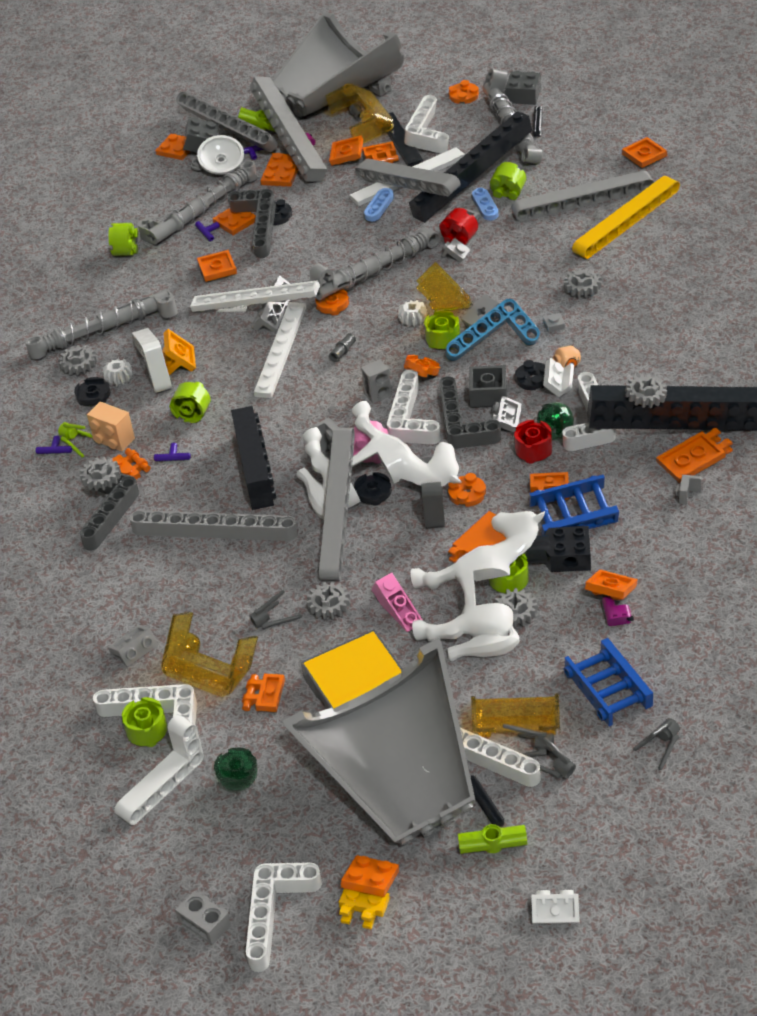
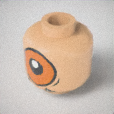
M565 346L556 349L553 360L560 363L563 368L570 363L576 368L581 361V355L574 346Z

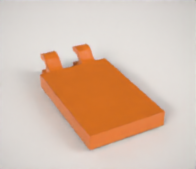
M713 428L707 434L701 431L657 456L656 462L677 482L681 483L682 474L694 476L725 458L726 454L733 451L730 447L733 442L726 438L721 443L716 444L721 441V438L718 436L721 432L717 428Z
M488 511L453 543V547L448 551L452 555L449 557V560L455 563L463 555L478 546L494 545L504 541L506 537L494 530L491 524L492 518L496 514Z

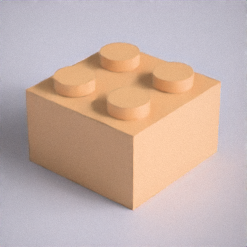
M99 402L87 414L93 440L96 443L123 451L135 439L129 412Z

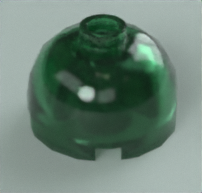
M547 403L542 405V409L538 411L537 422L543 421L551 427L552 440L562 438V431L566 427L574 425L573 414L570 408L563 403Z
M242 747L230 748L224 755L222 753L218 755L214 762V772L218 782L225 789L242 791L249 788L257 778L258 764L256 757L252 755L250 750Z

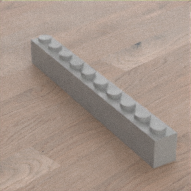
M254 76L250 84V91L253 93L305 181H323L327 168L271 77Z

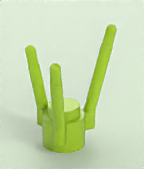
M63 422L58 429V434L62 436L61 441L71 446L83 458L84 454L69 439H74L77 434L93 438L92 434L77 430L86 429L85 426Z

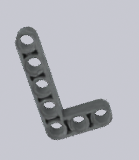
M255 189L230 192L227 195L231 211H256L252 245L256 257H267L270 254L276 209L273 191L270 189Z
M450 376L441 378L439 381L448 443L454 449L500 442L501 426L497 420L462 423L456 381Z
M432 457L421 458V460L428 463ZM441 482L421 483L426 528L445 527Z
M120 473L121 478L117 479V484L112 483V487L107 486L105 490L99 488L98 492L108 494V496L80 531L83 547L86 550L97 549L136 500L139 490L135 477Z

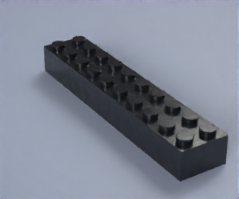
M590 386L587 409L588 426L590 429L712 430L717 428L718 430H757V387L667 386V396L664 403L660 402L659 406L653 404L652 408L646 405L643 408L641 404L636 406L635 401H629V397H626V386Z

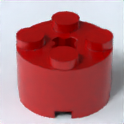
M454 208L439 224L445 243L447 241L451 243L456 238L466 245L476 234L478 222L473 215L470 216L466 213V209Z
M527 420L518 424L514 432L516 455L529 464L552 454L551 427L543 421L536 423L534 420Z

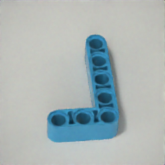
M506 299L450 341L446 347L445 354L451 361L458 360L506 322L526 345L536 344L540 331L516 301ZM510 306L512 307L513 311L508 312L504 309V307ZM496 316L499 318V321L493 322L490 318ZM521 319L524 324L518 325L515 320ZM483 327L486 331L480 333L477 331V328ZM527 333H533L535 338H529ZM465 337H468L472 340V342L465 343L463 339ZM456 348L458 353L452 354L449 349Z

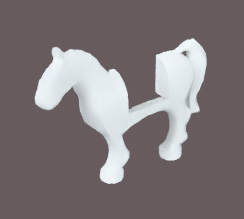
M361 401L352 408V413L356 417V428L371 439L363 449L353 456L352 467L378 454L381 463L394 483L399 482L401 478L420 486L421 483L441 482V486H445L448 482L454 484L462 483L457 476L459 466L451 444L440 442L435 447L431 460L425 463L399 438L386 434L371 424L369 420L371 407L367 401ZM315 427L307 430L302 438L306 444L304 450L311 458L312 468L315 472L322 475L323 484L319 483L306 468L298 470L296 476L306 486L308 500L313 511L319 518L324 520L330 460L321 452L320 441L322 435L320 430ZM352 483L350 484L348 508L361 502Z
M531 511L517 513L500 512L492 518L491 524L494 530L506 537L504 541L494 545L478 546L441 571L424 572L419 568L411 569V581L415 589L426 586L433 590L447 581L457 579L462 586L465 600L461 615L450 622L436 625L426 623L423 620L413 621L412 628L415 640L457 639L463 634H470L473 637L470 641L447 649L450 661L463 656H499L513 650L520 640L518 633L513 627L512 609L499 603L476 605L474 579L475 581L510 575L509 565L532 546L537 536L538 523L542 520L545 511L540 514H534Z

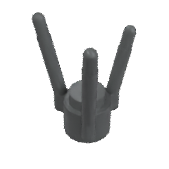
M281 590L260 608L254 610L249 617L256 628L262 627L264 630L270 626L300 619L302 615L267 622L270 619L267 612L279 604V601L276 600L285 593L284 590Z
M671 718L666 719L654 732L638 743L633 750L637 751L657 735L664 741L671 740L658 767L659 770H662L675 742L680 738L677 734L680 731L679 724Z
M503 724L505 729L520 732L518 733L519 737L535 739V748H539V750L522 753L523 755L528 757L547 755V751H553L543 740L544 737H547L554 744L553 733Z
M544 737L543 740L553 750L550 752L557 759L553 764L555 770L540 765V770L553 775L557 779L561 776L565 779L569 778L573 774L576 765L547 737Z

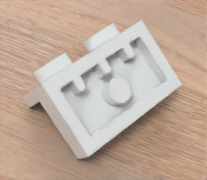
M552 358L547 360L543 386L558 397L568 393L572 389L574 365L570 363L563 368L560 363Z
M548 890L536 891V895H531L532 924L580 923L578 894H574V890H560V894H550Z

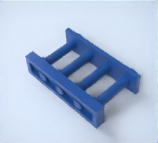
M604 474L530 493V507L538 505L540 512L545 511L543 516L545 524L542 525L541 535H544L548 528L589 526V529L618 522L619 510L617 505L609 507L601 490L604 488ZM594 491L601 509L593 512L589 511L583 493ZM575 496L582 514L574 517L571 516L564 498ZM557 501L564 519L552 521L546 503Z
M609 638L601 641L599 654L577 664H574L569 656L565 657V667L563 670L568 679L571 678L596 709L599 719L601 721L604 720L609 727L613 725V713L636 702L638 704L641 703L645 709L653 706V692ZM601 661H607L611 667L587 678L581 673L582 670ZM612 675H618L622 679V681L598 692L592 686V684ZM625 688L627 690L630 689L633 695L610 706L603 700Z

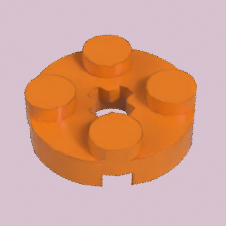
M462 80L460 83L449 87V98L454 103L460 104V102H465L467 104L478 99L479 87L469 83L468 80Z
M342 289L321 300L315 298L316 309L322 313L333 316L338 315L349 305V297L346 290Z
M407 355L404 364L405 369L417 371L421 377H427L428 374L438 376L440 369L438 362L427 357L418 359L419 355Z
M474 473L458 477L462 483H448L449 499L456 505L465 504V507L475 506L483 501L486 494L484 481L476 477Z

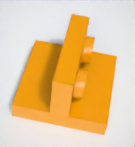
M167 329L163 333L164 348L162 352L169 375L179 366L193 371L196 368L194 346Z

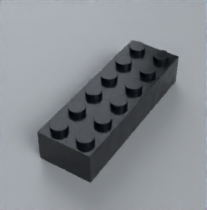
M253 406L231 410L251 508L256 510L274 506L273 499L276 498L275 488L271 487L274 485L262 436L261 425H257L260 423L258 412L254 413Z

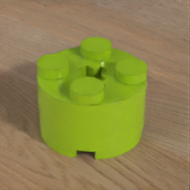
M501 163L490 180L493 196L496 198L508 197L511 200H516L527 179L525 171L518 169V165L514 163Z
M111 223L112 227H109L108 239L109 245L113 246V250H110L112 256L137 254L138 245L136 244V238H138V229L134 228L132 223Z
M435 311L434 315L430 317L428 315L424 320L425 338L429 348L446 349L448 343L460 335L459 318L454 316L451 311Z
M184 382L178 385L169 407L176 418L181 417L184 419L183 422L197 423L204 416L211 399L201 382Z
M524 553L509 565L510 575L489 579V584L494 590L507 594V589L510 592H514L515 588L520 591L526 587L529 581L527 557Z
M144 697L141 698V701L134 702L133 700L122 711V722L127 739L131 743L138 746L153 747L165 736L168 725L164 710L156 699Z

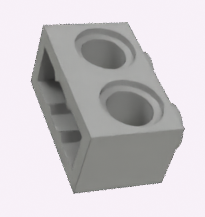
M379 359L361 367L364 394L372 403L392 396V383L389 377L391 371L388 365H385Z
M195 891L176 909L179 923L211 945L231 926L228 917L229 913L222 906L217 907L206 895L201 896Z

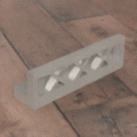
M278 276L270 286L290 283L281 276ZM283 300L282 303L275 301L261 304L252 328L258 331L264 325L271 331L276 332L290 300ZM273 307H277L279 313H275ZM268 318H272V319H273V322H274V325H273L271 322H269L267 319H268Z

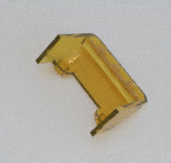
M345 84L325 95L331 114L359 101L365 109L360 114L361 122L349 127L352 137L362 135L363 143L394 127L391 116L369 90L354 84Z
M436 261L416 280L419 284L416 288L430 301L429 306L434 311L469 309L473 305L472 298Z
M192 612L173 614L161 663L163 673L217 696L230 695L251 668L258 637L251 636L238 639L235 655L230 665L199 653L200 640L197 635L189 632L193 617Z
M555 693L554 697L477 699L476 696H471L472 731L478 733L481 737H491V733L517 732L503 728V724L553 733L554 735H556V731H560L559 693Z

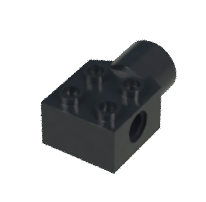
M589 526L548 528L544 535L536 536L532 546L526 550L528 564L544 563L550 572L590 571Z

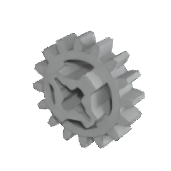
M579 268V271L572 270V274L567 273V277L564 278V288L567 289V293L571 292V296L577 294L578 298L581 295H584L586 298L588 294L593 296L594 292L598 293L599 289H601L602 281L599 273H594V270L588 271V268L585 270Z
M77 345L74 348L71 346L69 350H64L65 353L60 354L59 364L64 373L69 372L70 375L73 373L79 375L82 372L85 374L86 370L91 371V367L96 366L97 357L92 347L87 348L86 345L83 347Z
M640 374L639 378L633 376V380L629 379L626 384V397H629L630 402L635 401L636 406L641 404L643 408L646 405L652 408L653 404L659 406L660 402L664 403L667 396V385L663 384V380L658 381L657 376L653 378L650 374L647 377Z
M97 457L95 461L89 460L88 465L84 464V469H80L81 482L84 487L88 486V490L95 488V491H98L99 488L105 490L107 486L111 488L112 483L117 484V479L121 478L120 466L112 458L106 460L103 457L102 460H99Z
M332 581L330 585H327L326 582H323V586L317 584L316 590L311 589V594L307 595L308 609H310L311 614H316V618L323 616V619L326 620L328 616L331 619H334V615L341 617V611L347 612V607L350 606V593L347 592L346 587L342 588L341 583L334 585Z
M515 588L514 592H510L507 589V594L499 593L500 598H495V603L504 604L512 609L514 627H517L519 623L525 626V621L531 623V617L536 618L538 607L536 598L532 597L531 592L525 594V589L518 592L517 588Z

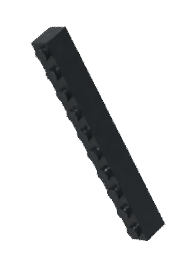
M519 111L514 113L444 172L455 175L460 181V187L452 194L442 196L422 191L409 202L413 217L425 223L532 132L529 115Z

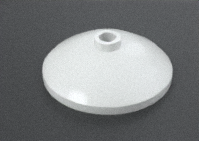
M217 135L206 139L199 146L197 158L200 166L207 172L217 175L228 174L239 168L244 159V150L240 142L235 138Z

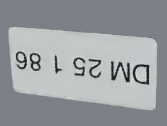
M247 306L220 308L216 312H245Z

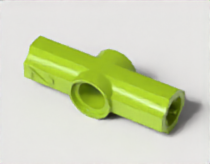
M241 107L238 118L262 130L267 129L276 132L263 110L255 112Z
M490 824L481 831L458 833L460 854L478 851L495 854L501 851L502 848L528 845L525 825L500 828L495 824Z

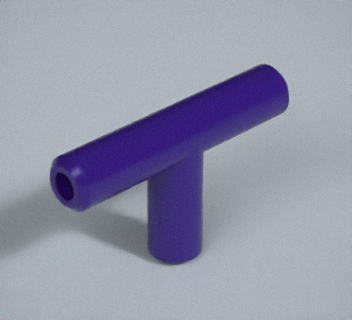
M256 145L243 148L244 154L249 153L252 160L257 159L256 151L264 150Z
M200 221L195 223V226L209 241L214 240V236L210 232L220 227L218 222L207 227Z
M54 436L51 446L36 447L35 451L36 454L71 453L72 447L59 446L60 437Z
M171 443L169 454H155L154 461L190 460L191 454L177 453L178 445Z

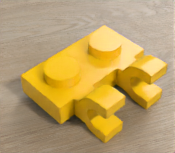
M344 889L339 900V908H341L339 913L342 915L341 923L350 925L354 911L362 912L363 928L372 929L376 916H384L390 900L389 893L385 897Z

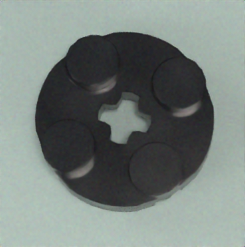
M283 199L276 201L275 213L277 214H275L273 225L284 224L289 221L290 216L292 217V208Z
M532 360L524 361L523 365L519 366L515 372V380L518 386L531 391L539 387L544 388L545 364Z
M100 377L87 378L81 385L78 383L74 389L76 399L81 406L97 405L99 402L105 403L111 392L109 383L104 382V379Z
M372 472L373 475L369 476L366 474L361 475L354 483V489L361 502L377 506L391 495L392 485L388 476L379 472Z

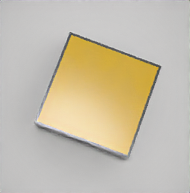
M375 629L301 662L305 681L326 709H334L361 696L400 674L401 670H403Z

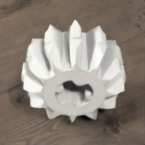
M410 300V302H404L403 305H399L398 318L402 325L406 324L407 327L413 325L415 328V325L421 326L427 317V309L423 302Z
M119 358L115 361L111 360L110 363L107 362L106 366L103 367L104 380L110 386L114 384L116 387L119 384L124 386V382H130V379L133 378L132 367L125 359L121 361Z

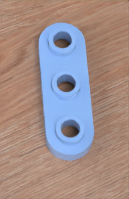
M481 187L475 189L472 192V199L485 220L497 219L499 216L498 208L489 192Z
M383 188L376 193L364 210V216L367 221L373 222L380 219L394 199L392 189Z

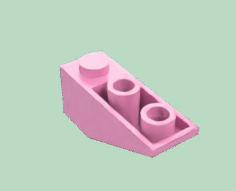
M393 573L374 583L371 590L382 607L406 632L413 630V621L422 620Z

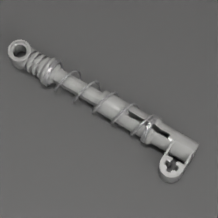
M491 68L483 84V91L490 101L491 109L496 112V117L501 119L502 124L517 111L512 106L509 98L502 93L507 82V71ZM529 133L514 147L521 152L522 162L539 164L542 160V149L536 148L534 139Z
M247 160L239 165V169L224 175L223 182L217 180L218 186L214 189L207 187L205 195L196 194L195 199L189 203L185 202V205L179 210L174 209V212H170L167 218L161 222L150 218L140 220L137 225L141 239L154 245L158 244L175 231L182 230L185 224H191L195 217L204 215L207 209L214 208L216 201L223 202L229 191H238L240 186L246 182L255 181L258 175L254 161ZM223 195H225V198L223 200H217ZM215 202L214 206L209 208V205Z
M422 227L418 234L412 237H404L401 241L398 240L397 247L390 250L386 246L384 253L377 255L373 252L371 257L365 260L361 258L360 262L352 266L348 265L346 269L340 268L335 274L320 263L313 265L310 270V281L318 280L320 284L315 298L321 300L342 289H349L356 282L365 281L370 275H378L383 266L389 263L391 265L383 269H390L392 263L403 257L402 261L395 263H402L405 256L412 258L418 251L427 247H436L440 241V235L428 227Z
M166 289L142 299L136 298L129 301V304L117 308L115 306V309L105 313L100 311L96 319L91 321L85 317L86 323L74 327L70 323V329L63 331L58 327L54 329L51 335L47 334V337L45 335L43 338L41 336L30 337L25 341L30 358L40 359L47 354V350L50 352L51 349L55 350V347L57 349H65L67 345H73L74 339L82 338L87 340L90 333L96 332L101 335L105 330L117 329L119 325L124 323L131 324L133 320L137 318L141 320L146 315L156 311L164 318L173 317L178 313L174 296Z

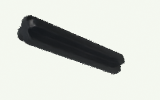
M542 106L534 107V137L542 135Z
M471 775L476 801L491 824L502 827L505 824L503 816L476 776Z

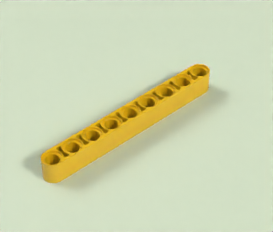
M662 176L578 238L572 246V252L585 259H589L676 194L680 188V183L667 176Z

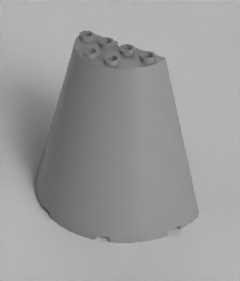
M325 11L272 81L292 113L298 117H304L398 71L404 63V54L400 53L402 45L397 34L387 31L383 34L385 40L367 52L361 50L359 44L350 36L346 37L344 35L345 31L334 14Z
M440 638L420 647L417 655L418 660H414L401 670L400 674L361 696L334 709L329 708L319 711L314 716L311 713L300 711L282 721L284 726L395 843L401 842L402 846L410 843L417 836L423 835V837H427L435 832L434 828L440 825L446 827L455 822V816L474 808L475 796Z

